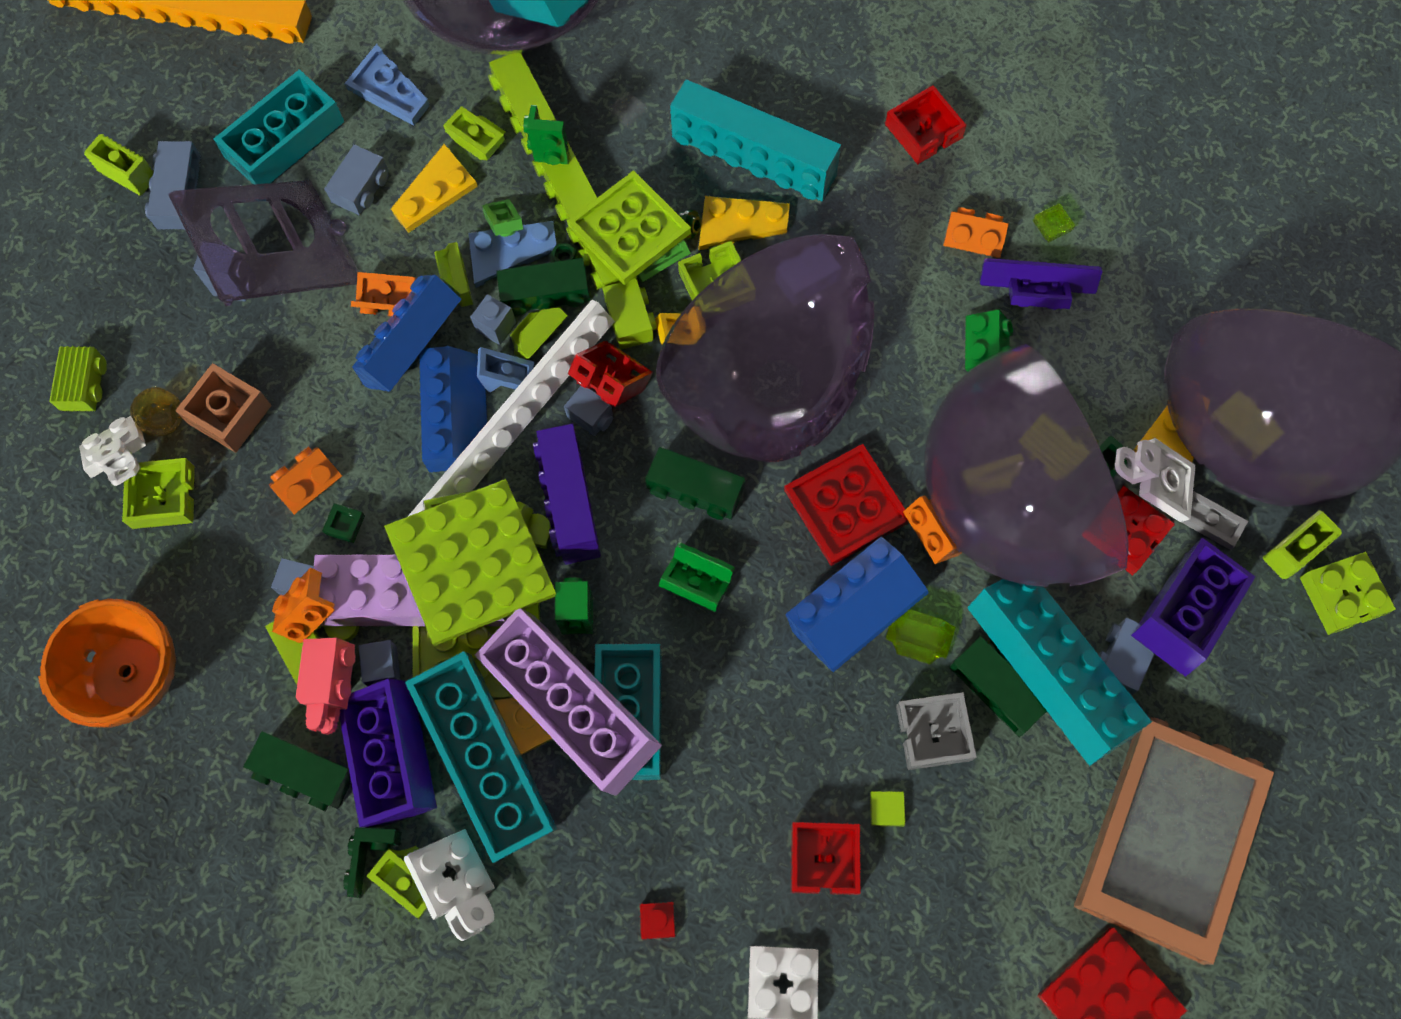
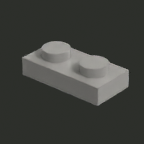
M1193 491L1191 519L1181 523L1231 550L1235 547L1248 521Z

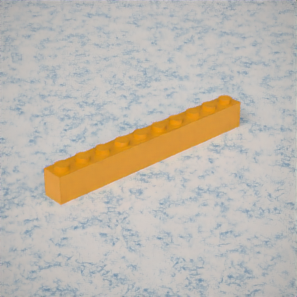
M48 0L50 4L60 8L70 6L76 7L81 11L96 10L106 15H114L115 13L126 15L132 19L147 18L157 23H165L166 21L177 23L183 27H203L208 31H216L217 29L228 31L234 35H254L259 39H280L285 43H304L312 19L305 0Z

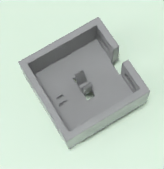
M963 692L898 702L896 709L901 732H907L908 737L903 743L908 770L969 762L976 758ZM932 738H938L939 742L933 743Z

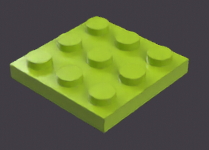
M634 170L567 220L568 228L624 285L691 234V227Z

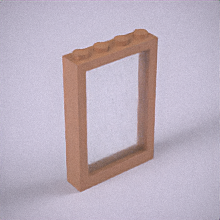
M1151 717L1152 723L1132 738L1074 907L1198 963L1211 965L1214 964L1274 772L1263 768L1264 764L1256 759L1248 757L1244 759L1232 755V750L1219 744H1212L1211 746L1201 742V738L1192 732L1175 731L1168 728L1169 724L1167 722Z

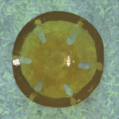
M151 387L142 391L134 398L130 406V414L137 427L152 436L172 434L178 429L183 419L176 412V409L181 404L179 399L174 394L160 387Z

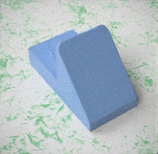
M483 347L478 349L477 378L488 392H492L500 386L516 390L534 368L533 361Z

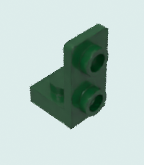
M355 827V833L350 836L348 842V855L352 856L350 869L346 870L343 882L344 890H347V897L361 898L368 844H370V850L387 851L391 845L400 846L402 832L395 829Z

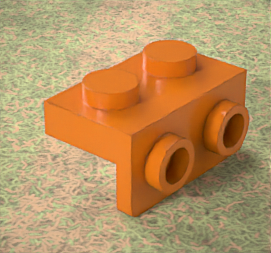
M958 207L957 212L951 211L943 246L997 258L1001 257L1009 223L1002 222L1004 216L987 213L986 218L974 216L975 210Z
M358 272L356 301H351V307H360V313L373 315L378 314V309L388 310V316H392L394 314L392 312L394 306L401 299H406L412 291L410 289L412 283L418 277Z
M309 446L294 457L297 462L287 469L284 465L270 476L273 480L269 484L270 488L294 515L342 477L341 473L318 447H315L313 450Z
M921 496L903 511L935 564L957 557L966 550L934 498L928 500L926 496Z
M310 568L301 578L297 577L293 581L290 590L285 595H280L276 599L272 609L273 613H275L272 632L302 643L303 639H307L334 611V603L319 597L322 572Z

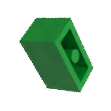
M568 577L563 579V582H555V621L561 634H593V595L588 581H583L582 578Z

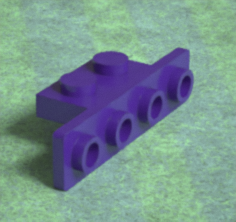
M985 258L980 276V285L1009 288L1011 305L1070 309L1072 303L1071 292L1097 293L1102 268L1099 266Z

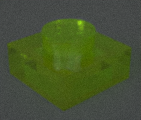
M1060 203L1036 214L1033 222L1048 243L1073 231L1075 227L1074 222Z

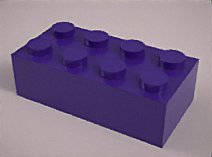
M568 424L536 431L538 442L533 443V448L540 471H538L540 485L546 499L544 500L547 519L549 518L551 528H554L549 529L556 557L562 556L565 565L600 558L601 553L574 425Z
M1201 538L1181 558L1131 636L1186 677L1208 658L1254 581L1255 576L1207 540Z
M388 678L352 692L348 700V708L340 709L339 718L359 827H385L437 808L418 709L405 684V680Z

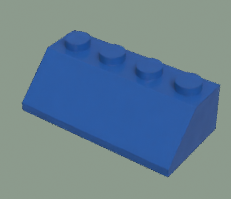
M437 275L418 277L410 287L412 291L406 299H401L392 310L394 314L388 322H383L374 332L376 337L370 345L364 346L357 353V361L352 368L365 387L391 391L461 301V298Z
M450 346L424 348L419 354L422 461L429 472L447 471L487 424L486 388L477 378L478 354Z
M881 536L787 612L786 617L796 637L832 672H835L929 592L905 557Z

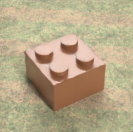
M212 363L176 409V412L190 426L236 453L272 405L261 391Z

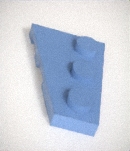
M377 44L344 83L348 91L413 126L430 106L428 99L409 78H406L398 70L397 65L386 57Z
M553 221L523 225V230H518L511 236H495L492 230L468 233L475 287L484 285L486 281L497 277L496 270L516 268L523 264L527 265L551 254V251L557 245Z

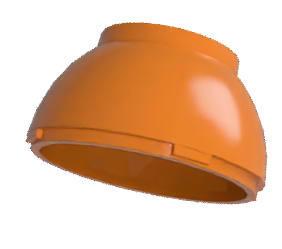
M96 599L80 605L79 609L64 619L49 637L42 656L40 676H38L42 694L46 696L48 702L60 715L76 724L88 727L112 728L133 722L148 714L157 706L170 688L176 666L173 640L167 627L160 619L140 603L125 599ZM96 652L92 662H88L87 657L89 653ZM130 667V675L123 677V671Z

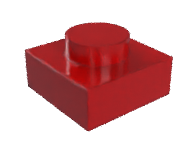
M674 902L640 904L641 939L675 937Z

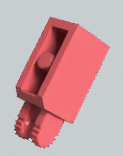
M339 638L303 639L296 699L300 704L307 706L305 725H307L306 728H309V730L316 732L318 730L326 735L332 734L338 726L340 709L348 708V700L351 695L352 668L355 662L354 644Z

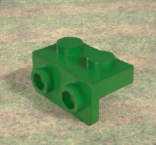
M531 105L529 115L524 116L523 130L524 133H528L527 147L528 150H532L534 162H545L550 165L568 164L570 153L564 121L540 120L537 105Z
M1000 309L966 316L965 370L968 373L998 369L1003 375L1010 374V364L1013 363V351L1010 347V337L1013 336V324Z
M679 542L671 562L660 578L659 587L715 612L730 586L735 567Z

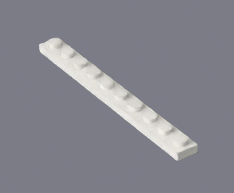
M591 300L409 516L424 511V500L469 492L477 486L568 378V371L575 355L593 347L615 322L599 302Z

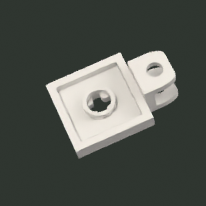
M133 414L126 419L122 417L110 424L109 429L99 435L94 433L83 440L82 445L79 446L83 469L90 478L104 471L109 481L114 486H117L139 472V463L133 453L145 447L146 444L140 424Z
M1156 438L1137 442V452L1128 447L1117 449L1115 470L1122 478L1132 484L1141 482L1140 497L1179 522L1191 519L1195 464ZM1124 459H1126L1128 462V468L1124 463Z
M466 829L406 855L404 861L432 919L434 920L446 914L445 918L453 934L460 941H464L482 932L485 926L494 921V911L486 894L495 887ZM446 866H450L456 871L455 881L451 877L445 878L442 873L446 870Z
M750 946L748 1019H818V949ZM780 975H787V980L793 982V987H789L786 994H781L779 987L773 985V981L779 980Z

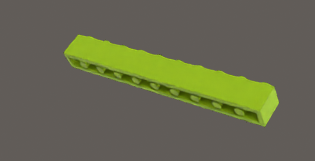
M520 50L489 62L492 74L488 75L493 90H499L501 93L499 100L504 111H510L513 116L510 117V121L516 134L522 133L524 138L521 139V143L526 154L533 155L532 150H528L527 147L528 133H524L523 130L524 116L529 115L530 106L537 105L540 120H557ZM569 143L570 156L568 164L550 165L545 162L532 161L538 177L543 175L546 180L543 185L550 199L555 197L558 203L555 205V209L561 221L569 220L597 198ZM567 227L566 229L572 243L578 242L581 250H578L580 258H583L585 267L590 265L593 271L590 276L595 288L598 290L602 287L621 282Z

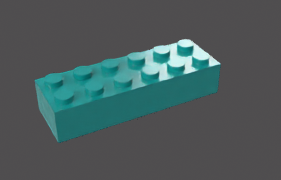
M687 79L670 105L672 137L679 144L684 146L692 145L699 148L707 156L715 155L724 159L730 166H741L748 169L754 176L771 179L781 188H792L801 192L807 199H817L823 202L837 176L841 144Z
M1028 566L984 588L967 607L1089 766L1132 739L1152 723L1151 719Z
M463 651L405 682L492 863L557 830L554 820L470 653Z

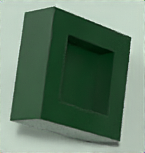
M334 503L322 531L325 535L354 543L365 515L361 511Z

